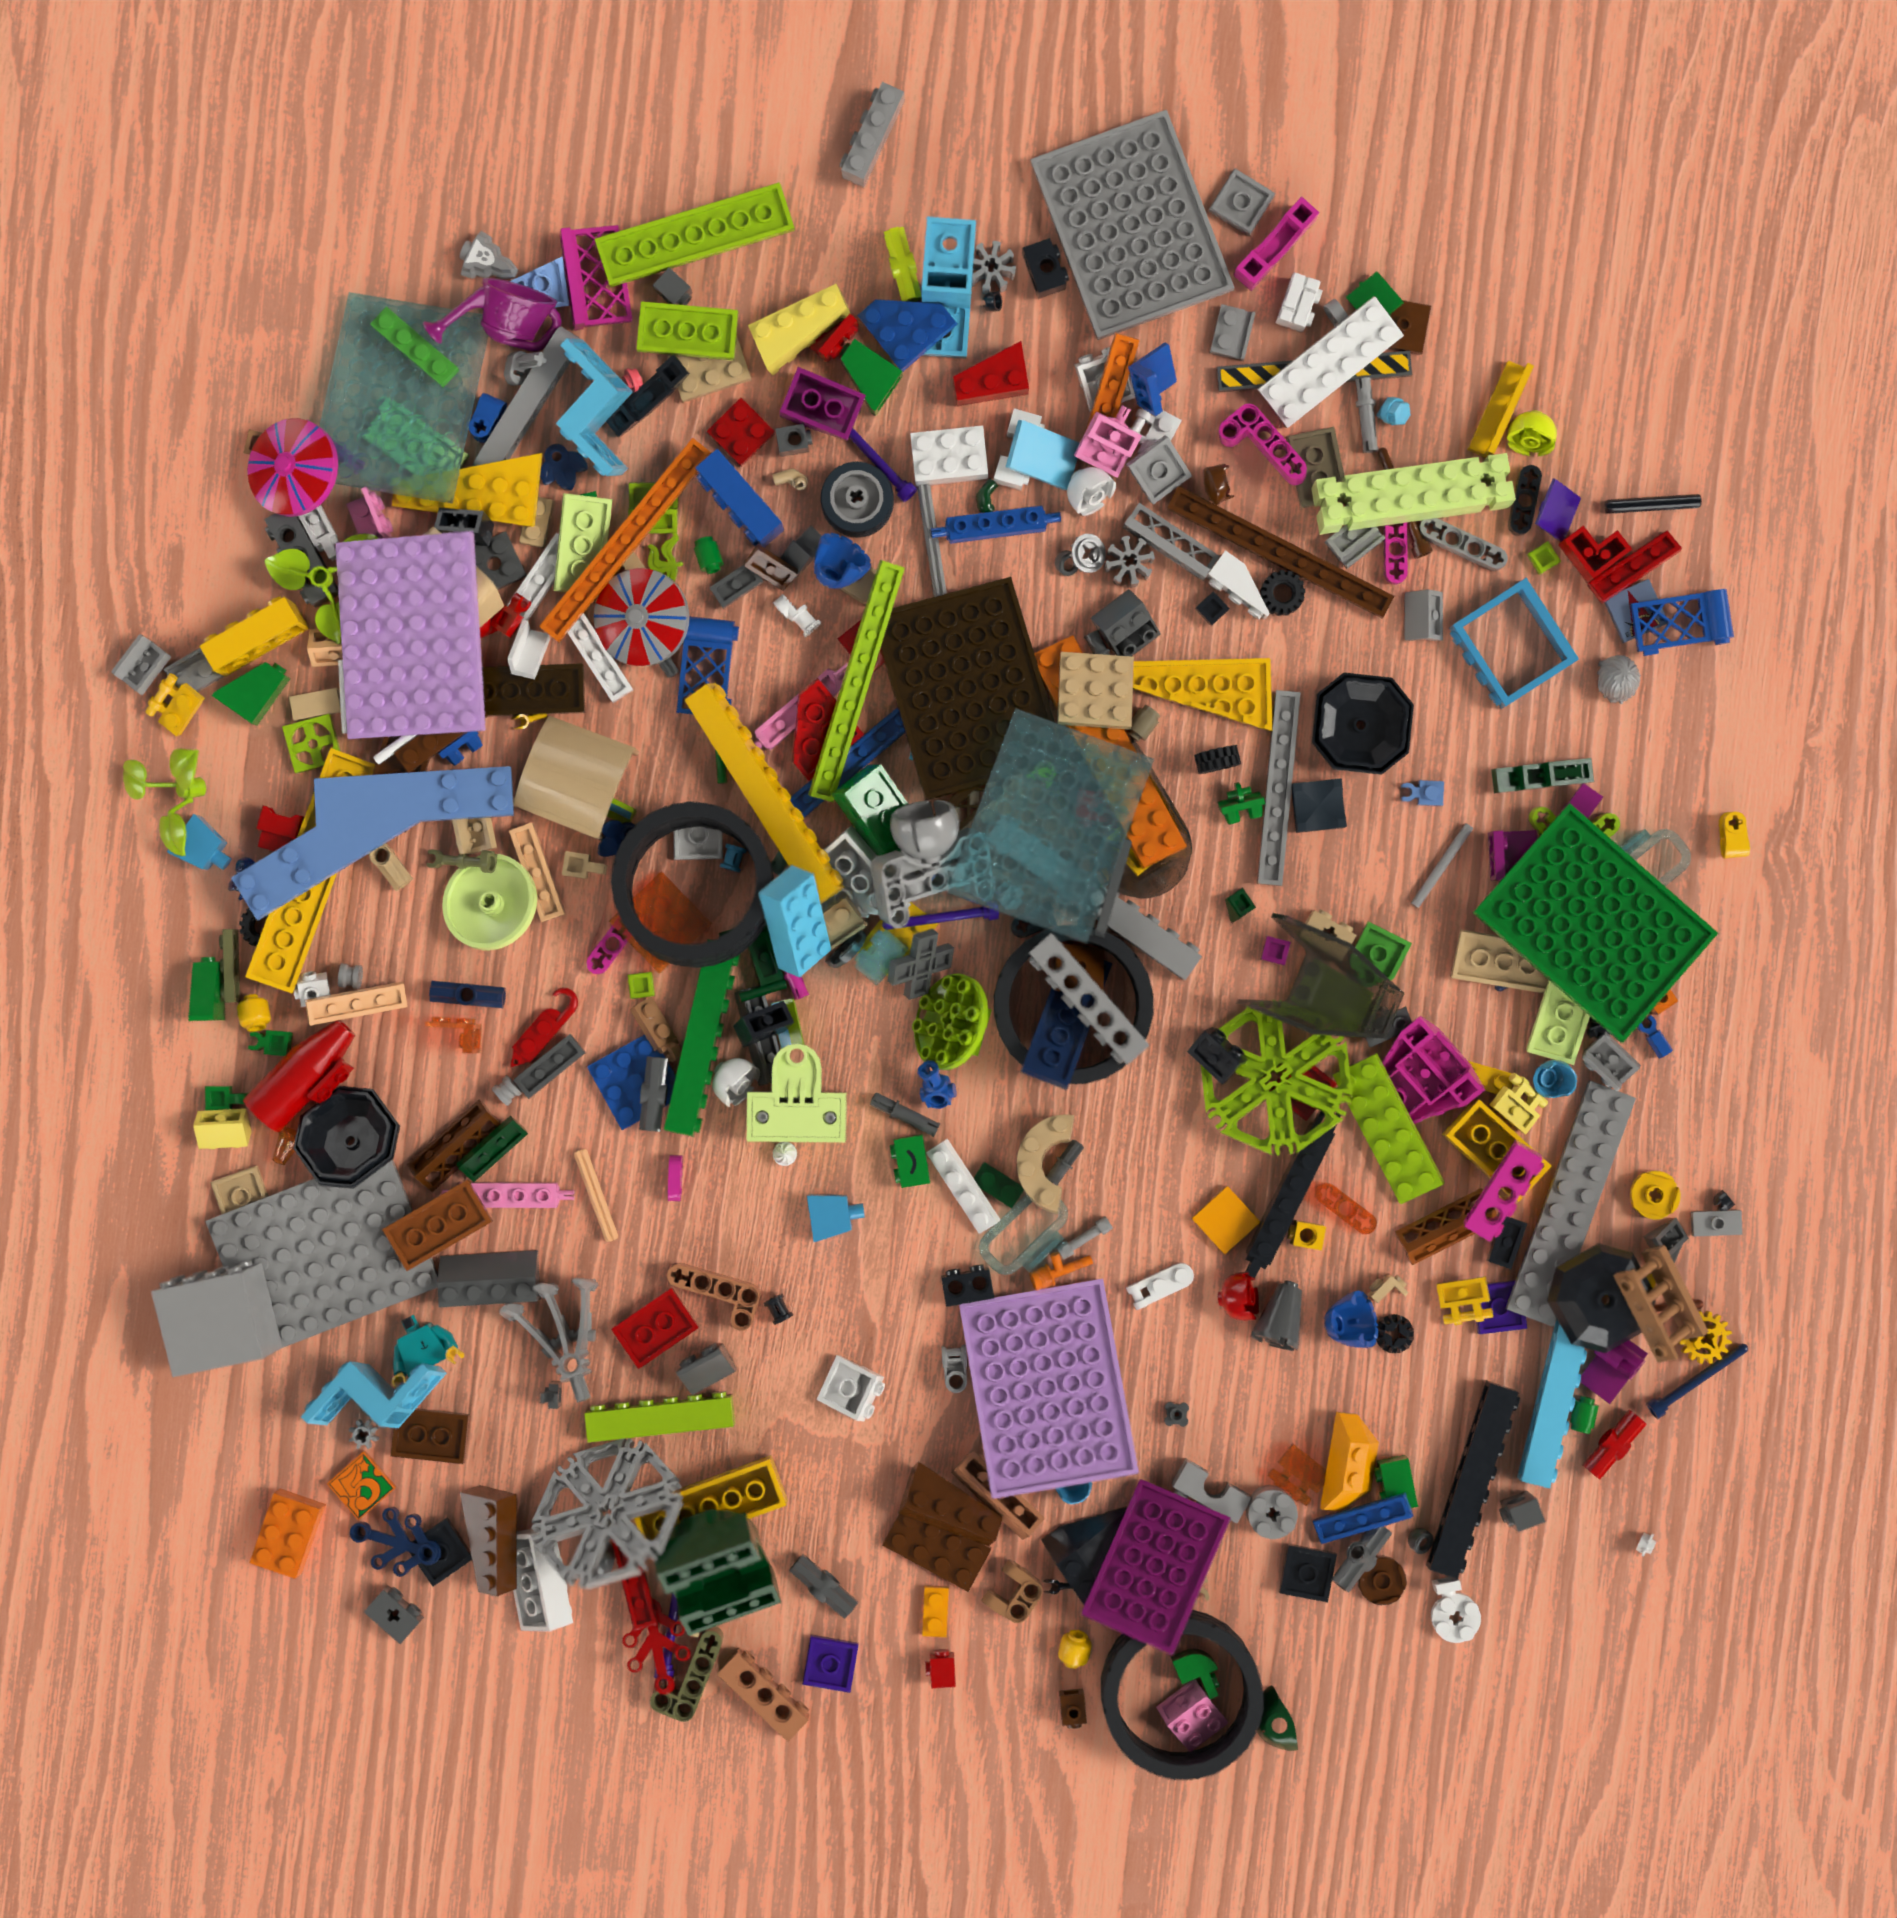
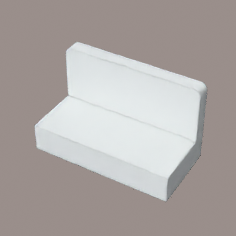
M522 620L507 660L513 675L535 679L550 641V636L547 633L530 630L528 620Z

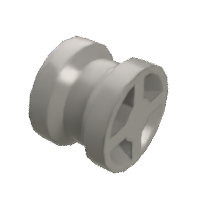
M341 963L338 973V986L343 988L352 986L354 989H360L363 978L362 965L349 967L348 964Z
M507 1075L502 1078V1083L492 1087L495 1095L507 1106L512 1103V1099L515 1096H520L523 1093Z

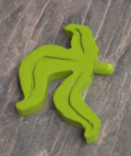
M673 532L672 538L665 541L661 547V552L668 561H661L659 549L655 545L649 544L648 548L651 551L648 558V566L651 570L663 574L667 572V576L675 582L678 573L677 567L683 566V562H676L675 557L672 555V549L679 540L678 534Z

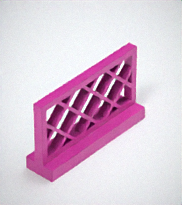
M618 225L574 230L561 228L560 241L574 330H583L584 327L632 322L627 283L622 284V290L616 296L606 288L609 284L608 280L602 285L592 277L599 267L603 270L604 268L602 261L595 259L589 254V251L596 244L595 239L601 237L603 233L619 232ZM586 235L593 242L585 251L577 245L576 236ZM578 251L582 253V256L580 258ZM585 257L596 264L590 274L580 267V263ZM589 280L600 288L593 298L584 292V286ZM602 291L614 299L607 309L595 301ZM622 294L624 297V301L620 299ZM585 298H586L588 301H590L587 306H586V300H585ZM616 302L625 307L626 316L616 317L610 312ZM592 304L604 312L599 319L588 320L587 311Z

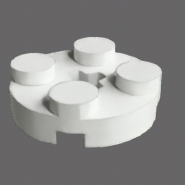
M1456 1592L1455 1595L1442 1597L1434 1603L1431 1610V1622L1437 1634L1444 1640L1452 1643H1462L1474 1638L1480 1627L1481 1614L1477 1604L1469 1596ZM1455 1611H1459V1615L1462 1617V1620L1458 1621L1457 1624H1453V1620L1449 1619L1450 1615L1455 1614Z

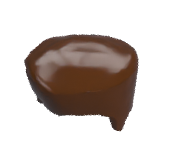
M1226 464L1206 467L1203 470L1205 491L1211 502L1215 505H1219L1221 502L1234 497V495H1229L1230 487L1226 475V469L1229 468V465Z

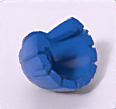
M826 533L821 536L817 546L814 573L821 585L831 589H839L861 579L869 571L872 563H870L869 556L864 554L865 551L861 550L858 544H853V541L849 538L840 537L839 534Z
M1353 1291L1345 1295L1326 1312L1324 1328L1334 1341L1356 1348H1370L1376 1344V1339L1378 1338L1377 1316L1373 1311L1374 1307L1371 1300L1367 1299L1368 1296L1364 1292Z

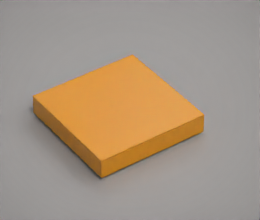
M1228 1186L1223 1188L1191 1218L1224 1255L1260 1223L1258 1218Z

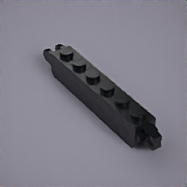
M1321 1110L1318 1111L1313 1123H1309L1304 1135L1321 1124L1325 1117ZM1336 1126L1298 1153L1296 1149L1247 1247V1256L1245 1260L1249 1261L1245 1271L1249 1272L1247 1275L1255 1278L1260 1268L1266 1269L1268 1265H1271L1335 1136L1333 1132Z

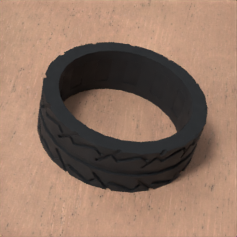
M689 801L671 804L668 807L665 806L648 814L630 830L621 842L614 859L611 888L613 901L622 923L641 947L656 958L673 965L700 968L721 964L738 956L758 938L767 924L759 892L774 880V875L765 848L758 835L748 823L730 810L714 804ZM688 827H706L732 836L745 847L753 858L757 877L754 898L741 922L727 934L702 944H679L667 941L653 934L640 922L634 908L632 895L634 875L646 851L660 838L673 831Z
M1062 925L1044 930L1026 940L1008 958L999 974L994 992V1018L1003 1043L1009 1053L1022 1066L1028 1050L1020 1042L1011 1022L1009 1013L1011 987L1018 970L1030 957L1029 952L1051 933L1059 942L1079 941L1104 948L1105 951L1113 955L1120 962L1130 977L1135 992L1136 1012L1133 1027L1146 1040L1154 1015L1153 990L1148 973L1140 959L1122 940L1108 932L1105 933L1103 939L1075 931L1077 925ZM1111 1055L1104 1061L1090 1067L1075 1069L1070 1084H1087L1105 1079L1124 1068L1126 1064L1124 1062L1119 1064Z
M1192 1610L1182 1634L1204 1637L1222 1646L1235 1658L1243 1676L1244 1691L1240 1710L1227 1732L1215 1742L1191 1752H1169L1149 1745L1129 1729L1119 1711L1118 1693L1120 1681L1127 1665L1147 1644L1121 1634L1107 1655L1108 1657L1105 1660L1101 1675V1701L1109 1732L1120 1750L1135 1765L1156 1776L1172 1780L1200 1779L1214 1775L1230 1766V1763L1235 1762L1248 1749L1257 1733L1256 1731L1259 1728L1263 1713V1686L1258 1668L1246 1645L1226 1623L1212 1615Z

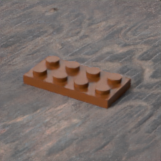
M469 1179L382 1230L406 1271H409L493 1222Z

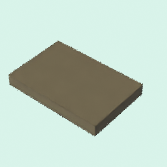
M1334 427L1286 437V441L1304 460L1307 467L1304 482L1296 485L1301 509L1314 506L1311 488L1316 479L1335 477L1337 483L1341 482L1344 478ZM1292 468L1293 473L1296 472L1298 475L1300 474V469H1298V470L1295 471V470Z

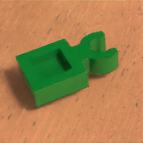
M266 1030V1036L258 1032L250 1033V1036L257 1037L258 1039L257 1045L248 1046L250 1050L260 1051L264 1049L263 1054L285 1056L291 1050L292 1032Z

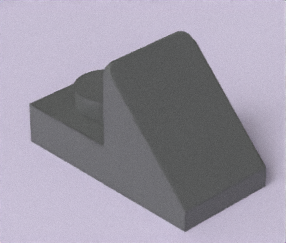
M810 526L796 541L793 540L780 558L798 569L799 575L815 559L817 546L822 535Z

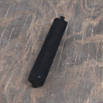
M1700 494L1611 499L1605 501L1604 509L1607 514L1699 508L1702 504Z

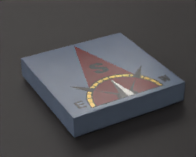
M1649 579L1621 591L1605 602L1622 643L1635 638L1630 604L1658 600ZM1656 605V606H1652V607H1654L1655 609H1657L1660 605ZM1646 607L1638 608L1639 618L1647 623L1654 613ZM1661 609L1660 612L1665 615L1663 609ZM1656 616L1650 626L1657 629L1668 623Z

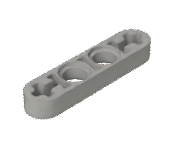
M1438 518L1422 520L1418 528L1423 539L1488 570L1498 571L1507 563V553L1502 548ZM1429 523H1432L1433 529L1438 532L1444 528L1445 531L1441 534L1440 540L1436 538L1439 533L1432 531L1430 534L1426 533L1427 528L1424 525L1428 526ZM1447 533H1455L1458 537V543L1455 545L1448 544L1445 539ZM1468 544H1478L1480 553L1478 555H1471L1467 549ZM1487 548L1489 549V551L1486 553L1487 555L1494 556L1495 554H1498L1499 560L1502 562H1498L1496 565H1494L1492 563V558L1486 556L1484 560H1482L1481 557L1483 556Z

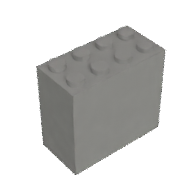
M246 1261L231 1268L227 1265L216 1268L215 1271L207 1272V1270L199 1271L188 1277H185V1275L170 1278L169 1281L159 1283L160 1288L151 1291L172 1377L263 1359L283 1348L262 1263L252 1264V1261Z

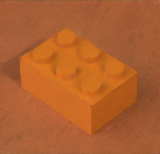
M281 1488L274 1492L249 1563L294 1579L300 1576L326 1504Z

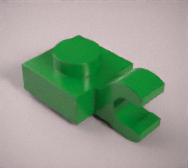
M205 1086V1110L232 1109V1104H244L243 1099L249 1093H232V1086Z

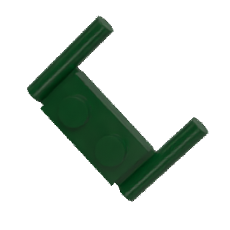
M766 924L758 938L747 948L760 987L738 993L740 1002L787 988L782 970L777 966ZM732 929L720 932L719 937L727 934Z

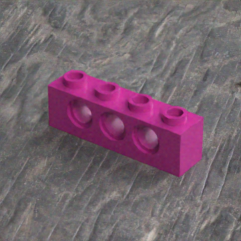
M1515 1139L1464 1219V1227L1489 1242L1493 1236L1497 1238L1504 1228L1502 1222L1506 1216L1511 1217L1516 1210L1517 1204L1515 1202L1518 1197H1523L1530 1187L1528 1182L1532 1175L1537 1176L1544 1165L1541 1162L1543 1160L1541 1154ZM1515 1166L1525 1168L1524 1174L1518 1177L1512 1175L1511 1171ZM1506 1186L1512 1189L1511 1194L1507 1197H1501L1498 1194L1499 1189ZM1490 1207H1495L1499 1210L1498 1214L1492 1218L1487 1217L1485 1211Z

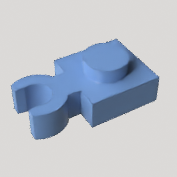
M1420 780L1418 781V787L1411 783L1401 785V788H1408L1411 792L1409 797H1401V801L1409 802L1414 798H1418L1417 805L1443 806L1444 781Z

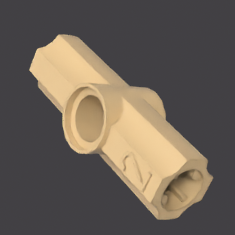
M387 843L368 854L371 862L379 868L395 891L404 888L413 880V877ZM382 849H385L388 853V857L384 862H380L377 858L378 852Z

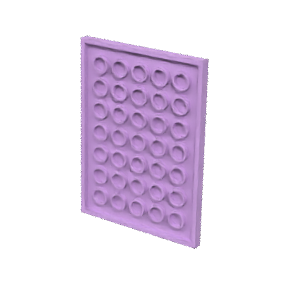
M474 532L335 543L348 739L486 731Z
M1103 1279L994 1297V1299L959 1305L992 1499L1139 1474Z

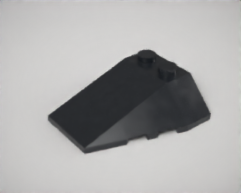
M1128 1506L1094 1517H1087L1070 1524H1063L1041 1539L1053 1561L1084 1606Z

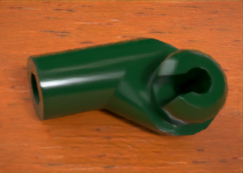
M991 478L986 481L976 494L977 509L981 513L994 512L995 509L994 505L991 504L990 495L998 487V484Z

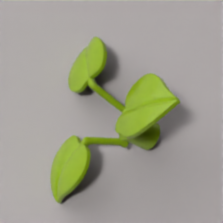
M364 533L348 537L343 542L379 538L376 535ZM286 549L266 558L265 565L269 574L281 587L288 590H299L305 585V577H308L314 585L323 589L331 605H322L317 610L315 615L316 626L324 636L339 645L342 644L339 602L335 604V600L328 590V587L333 582L332 573L337 571V566L329 567L328 569L318 566L307 573L310 568V561L306 554L298 549Z
M180 748L175 749L171 753L170 771L176 778V783L146 782L147 771L143 764L137 760L125 761L123 764V781L125 789L131 798L136 800L143 798L145 787H176L177 795L185 799L170 809L168 816L160 818L159 832L162 842L171 852L179 856H186V827L184 820L175 812L188 803H193V798L204 796L206 793L205 781L201 777L194 778L199 750Z

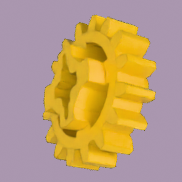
M1706 1310L1704 1315L1699 1311L1703 1321L1713 1323V1325L1707 1326L1709 1331L1705 1336L1707 1343L1702 1341V1336L1686 1340L1683 1338L1678 1344L1684 1345L1681 1352L1684 1354L1689 1353L1688 1358L1693 1361L1697 1357V1362L1703 1364L1704 1359L1707 1363L1712 1364L1713 1357L1721 1360L1720 1353L1729 1352L1725 1345L1732 1344V1341L1727 1339V1336L1732 1334V1331L1725 1329L1728 1325L1726 1321L1719 1322L1721 1319L1720 1315L1715 1314L1712 1317L1711 1311ZM1703 1347V1348H1705L1708 1352H1707V1353H1699V1352H1697V1351H1695V1350H1696V1349L1699 1350V1349H1701V1348Z

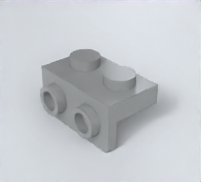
M139 634L111 673L143 695L172 656L157 644Z
M1606 1031L1584 1050L1582 1056L1586 1067L1591 1071L1595 1070L1601 1076L1602 1082L1609 1088L1613 1087L1616 1091L1621 1089L1622 1084L1638 1071L1641 1066Z

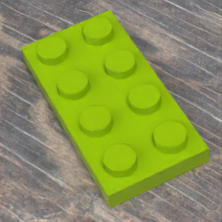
M641 301L636 350L637 352L734 360L739 312L733 309Z

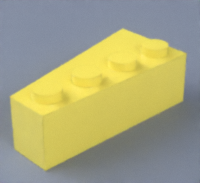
M834 284L748 326L764 364L773 376L787 362L790 363L796 358L798 353L814 344L818 337L830 331L851 313L837 284Z

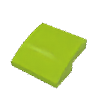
M629 482L628 516L656 482ZM678 497L649 533H678Z

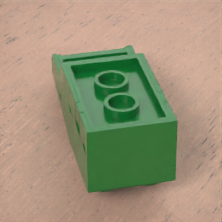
M881 764L867 765L831 793V795L858 834L877 856L894 851L900 852L901 849L895 843L891 833L890 820L892 814L898 808L908 805V802Z

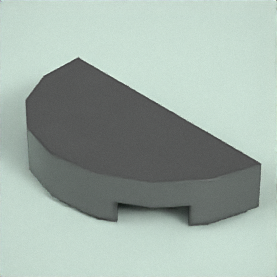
M860 930L847 939L826 960V963L831 968H838L846 964L862 948L866 940V933Z

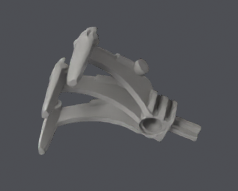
M573 1278L571 1280L581 1290L580 1324L577 1331H575L574 1329H569L566 1319L561 1314L554 1295L558 1294V1285H555L554 1282L551 1284L540 1283L532 1289L540 1297L547 1300L558 1329V1338L550 1340L540 1329H536L523 1317L522 1314L525 1311L522 1304H505L499 1313L509 1321L515 1322L517 1320L542 1345L543 1349L541 1351L549 1359L551 1357L554 1359L552 1365L559 1366L556 1369L557 1375H562L560 1382L570 1381L577 1403L586 1401L591 1396L584 1376L592 1373V1370L587 1368L590 1365V1361L585 1359V1357L589 1354L587 1349L588 1341L594 1342L596 1339V1330L592 1329L590 1291H595L599 1285L596 1279ZM575 1341H577L576 1348H575V1352H574V1348H573L572 1343L575 1342ZM561 1347L563 1348V1356L558 1352ZM571 1359H576L577 1368L570 1372L568 1370V1363Z

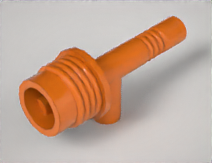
M1054 1252L1050 1254L1054 1269H1050L1046 1263L1043 1267L1029 1272V1277L1036 1291L1051 1286L1055 1287V1278L1092 1265L1093 1261L1091 1256L1088 1255L1080 1258V1260L1078 1259L1063 1265L1059 1252Z

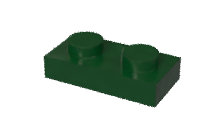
M983 1162L974 1176V1180L982 1190L1010 1208H1013L1024 1191L1022 1185L986 1162Z

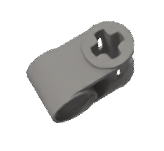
M962 1345L961 1348L948 1349L945 1346H941L946 1387L953 1393L962 1392L967 1386L966 1345ZM955 1374L963 1378V1384L957 1388L952 1387L949 1383L950 1377Z

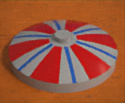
M646 568L629 569L613 577L600 592L594 609L595 631L605 650L618 661L641 667L656 665L670 658L682 645L689 627L688 603L681 588L667 575Z

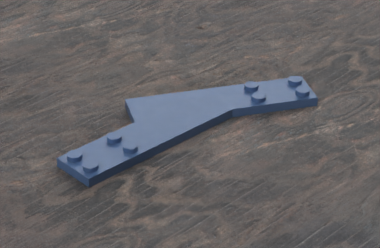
M511 766L314 779L316 827L246 868L231 879L255 918L260 920L420 822L514 816Z

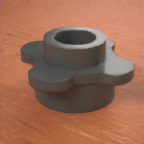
M1185 1402L1181 1404L1166 1403L1167 1417L1164 1419L1167 1426L1179 1424L1181 1427H1185L1188 1424V1404ZM1178 1412L1179 1416L1176 1417L1174 1413Z

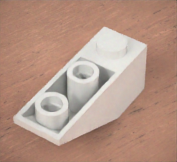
M1225 550L1206 578L1210 580L1208 583L1216 590L1220 591L1223 589L1230 594L1228 598L1235 604L1240 605L1242 603L1248 607V612L1253 617L1265 620L1270 613L1246 565Z

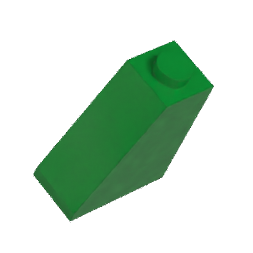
M854 339L851 344L847 342L841 350V364L858 392L866 395L864 401L871 413L876 416L902 379L903 371Z
M264 662L218 689L212 696L251 724L258 726L291 678L285 675L287 670L276 662L273 665Z
M201 957V962H193L189 1021L225 1020V999L221 996V984L224 983V974L220 971V962L216 961V957Z

